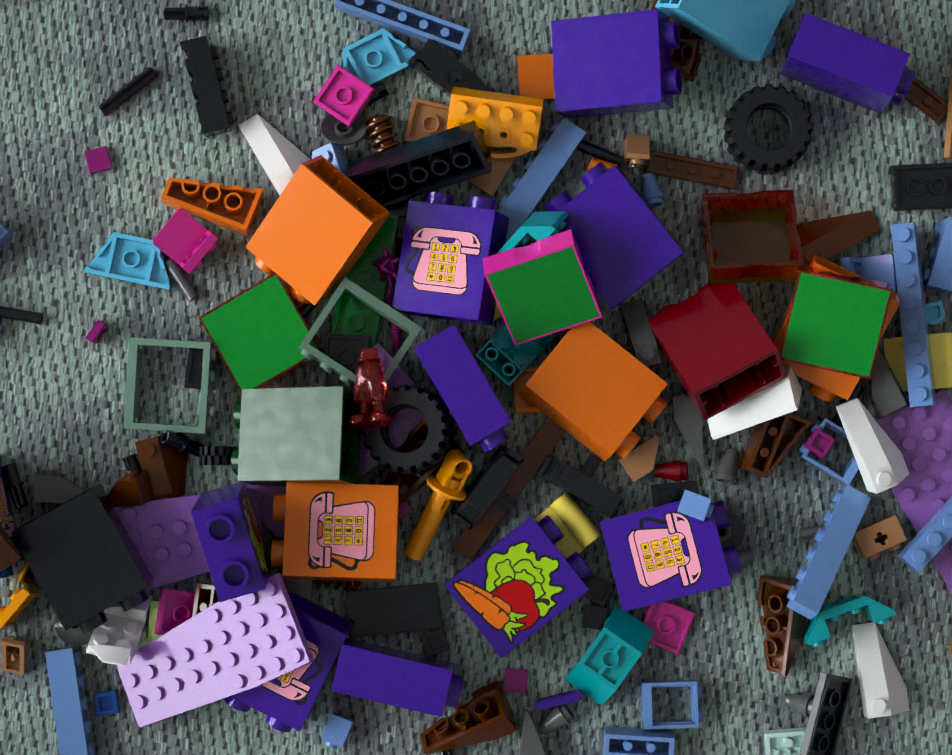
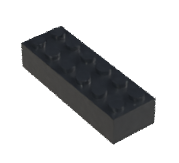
M472 121L349 162L346 176L379 204L387 207L492 172V156L476 122Z

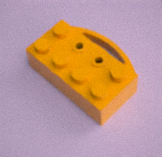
M453 86L447 130L475 121L478 128L484 130V132H481V135L488 147L517 148L510 151H489L492 158H511L526 154L532 150L536 151L544 99Z

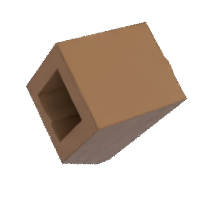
M626 134L624 164L629 165L631 169H642V166H646L650 159L649 135Z
M648 434L639 440L641 445L632 449L624 459L621 457L617 459L631 482L637 481L653 470L660 440L658 435L652 437L651 434Z

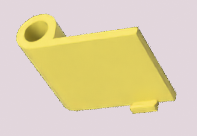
M952 333L929 334L934 388H952ZM903 337L883 339L885 357L903 392L908 391Z
M567 492L536 517L539 522L546 515H549L565 537L559 540L556 545L566 558L575 551L578 553L582 552L602 535Z

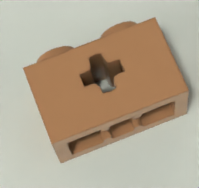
M889 515L857 529L853 537L861 558L868 557L869 560L880 557L881 551L888 548L889 551H893L902 547L901 543L907 540L896 515ZM877 533L884 535V538L881 539L882 544L874 540L878 537Z

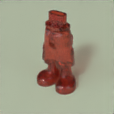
M377 348L360 350L354 386V402L359 404V412L348 419L349 427L371 429L372 425L385 427L391 422V417L389 413L385 412L383 402L387 399V386L384 381L382 360L378 358ZM372 402L374 408L373 413L370 412V404Z

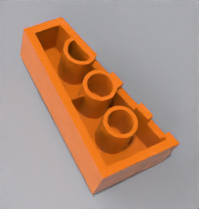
M169 177L161 200L163 205L176 210L183 209L192 216L248 236L264 197V192L261 188L252 189L244 188V186L221 185L220 183H204L197 180Z

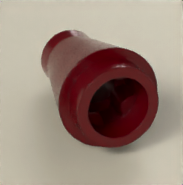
M681 459L655 464V477L678 482L687 480L688 462H682Z

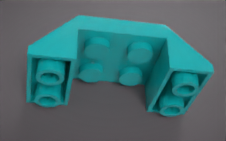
M566 211L534 212L498 253L522 247L531 236L538 241L558 234L566 226L564 220L569 214Z
M505 324L474 357L509 387L560 331L515 346Z
M855 594L823 605L818 615L811 620L809 619L801 640L807 645H813V647L826 644V639L831 638L825 621L833 622L842 618L841 614L850 613L852 615L864 611L866 619L878 623V625L891 621V617L897 614L895 610L867 596Z
M616 605L605 620L604 627L580 661H576L564 680L602 706L618 689L640 658L654 630L627 611L623 612L622 608Z

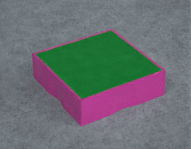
M571 229L540 239L528 246L513 248L483 258L484 275L515 346L602 318L598 296L590 276L583 267L582 256Z

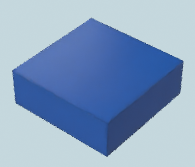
M117 689L93 693L96 716L120 713Z

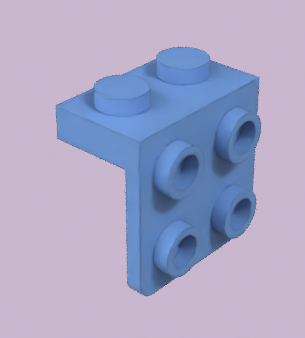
M893 254L864 258H841V267L898 294Z

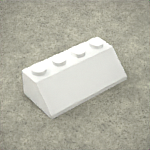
M791 366L784 368L787 374L786 378L707 419L712 439H718L798 410L802 388Z

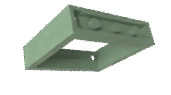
M344 277L298 348L302 350L300 354L305 356L306 359L312 361L314 358L321 363L320 367L330 374L334 371L340 375V381L348 386L354 384L360 388L359 393L370 399L371 396L375 398L379 395L422 327ZM343 291L409 333L375 387L309 344Z
M129 337L124 429L169 430L170 432L208 434L209 429H212V422H214L213 416H210L211 406L213 407L215 403V393H212V384L216 382V370H213V362L217 361L218 356L217 347H214L215 343ZM142 345L203 349L199 426L138 422Z

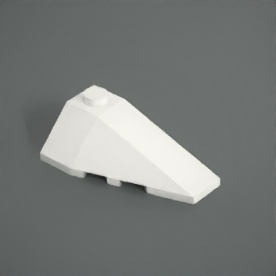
M256 114L238 126L278 194L281 195L299 166L310 160V158L261 116Z
M858 398L836 406L867 491L878 494L898 485L909 475L901 451Z
M870 622L852 625L864 716L869 719L892 716L909 711L907 687L876 624Z

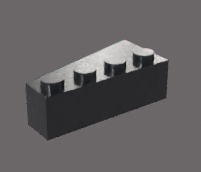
M207 36L181 41V50L185 52L187 57L184 61L189 77L192 78V81H190L194 98L197 99L196 109L203 135L210 137L231 132V125H234L232 112H227L226 108L229 98L227 90H222L221 81H224L221 67L217 68L215 60L219 59L216 46H212Z

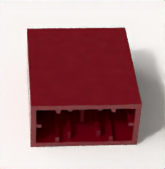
M732 281L708 283L701 287L697 294L678 304H670L663 307L656 316L648 319L659 348L704 420L717 415L787 377L778 349Z

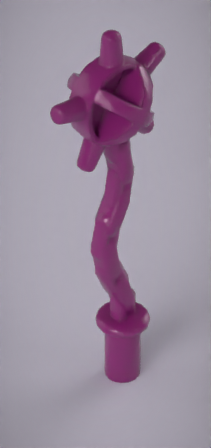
M384 248L383 256L377 261L373 260L372 265L377 266V270L381 274L380 281H384L386 277L388 283L386 304L392 307L395 292L393 277L397 280L396 270L400 258L390 256L388 249ZM392 323L393 329L390 330V333H392L393 349H400L402 346L401 333L403 329Z

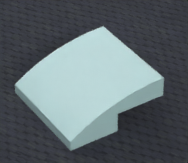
M807 727L765 730V755H800Z

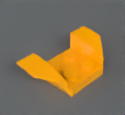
M28 563L18 573V579L25 587L22 589L18 588L10 597L12 602L6 607L0 608V629L10 627L39 593L36 583L26 575L30 567Z

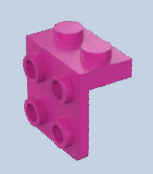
M177 209L153 238L152 242L190 274L192 270L195 272L203 263L201 259L206 253L210 254L217 246L216 241L218 238L183 209Z

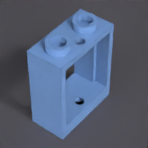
M821 418L820 421L816 420L810 429V432H813L818 427L823 431L826 427L848 441L845 430L826 418ZM805 439L798 450L801 452L799 455L800 459L843 485L851 483L859 469L854 454L840 475L810 457V451L803 447L807 440Z
M695 679L640 681L642 728L644 730L699 728V722H703L702 708H698V699H702V687L697 685ZM690 687L691 720L653 721L652 688Z

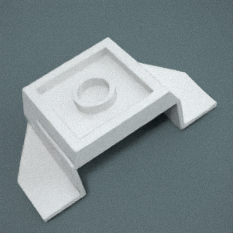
M147 595L148 599L126 612L123 611L119 602L105 609L104 613L108 621L94 629L86 647V653L97 656L103 663L124 667L126 664L131 665L145 629L147 611L153 596Z

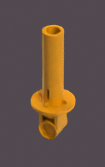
M453 449L449 451L437 475H429L426 479L427 485L433 492L403 551L406 556L413 560L421 561L452 499L463 501L467 496L463 486L472 471V464L461 450Z

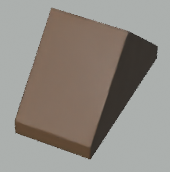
M7 636L2 639V671L20 675L25 674L32 640Z

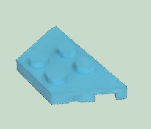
M384 28L343 48V68L370 86L401 72L418 61H414L410 66L406 64L416 53L402 41L393 37Z
M113 232L108 238L107 243L96 253L91 263L84 268V273L166 290L171 289L162 251L150 239Z

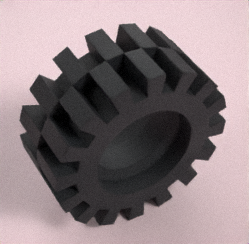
M239 446L199 447V465H231L232 452Z

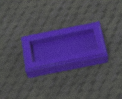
M576 689L536 699L535 703L537 711L579 701L582 700L580 690Z

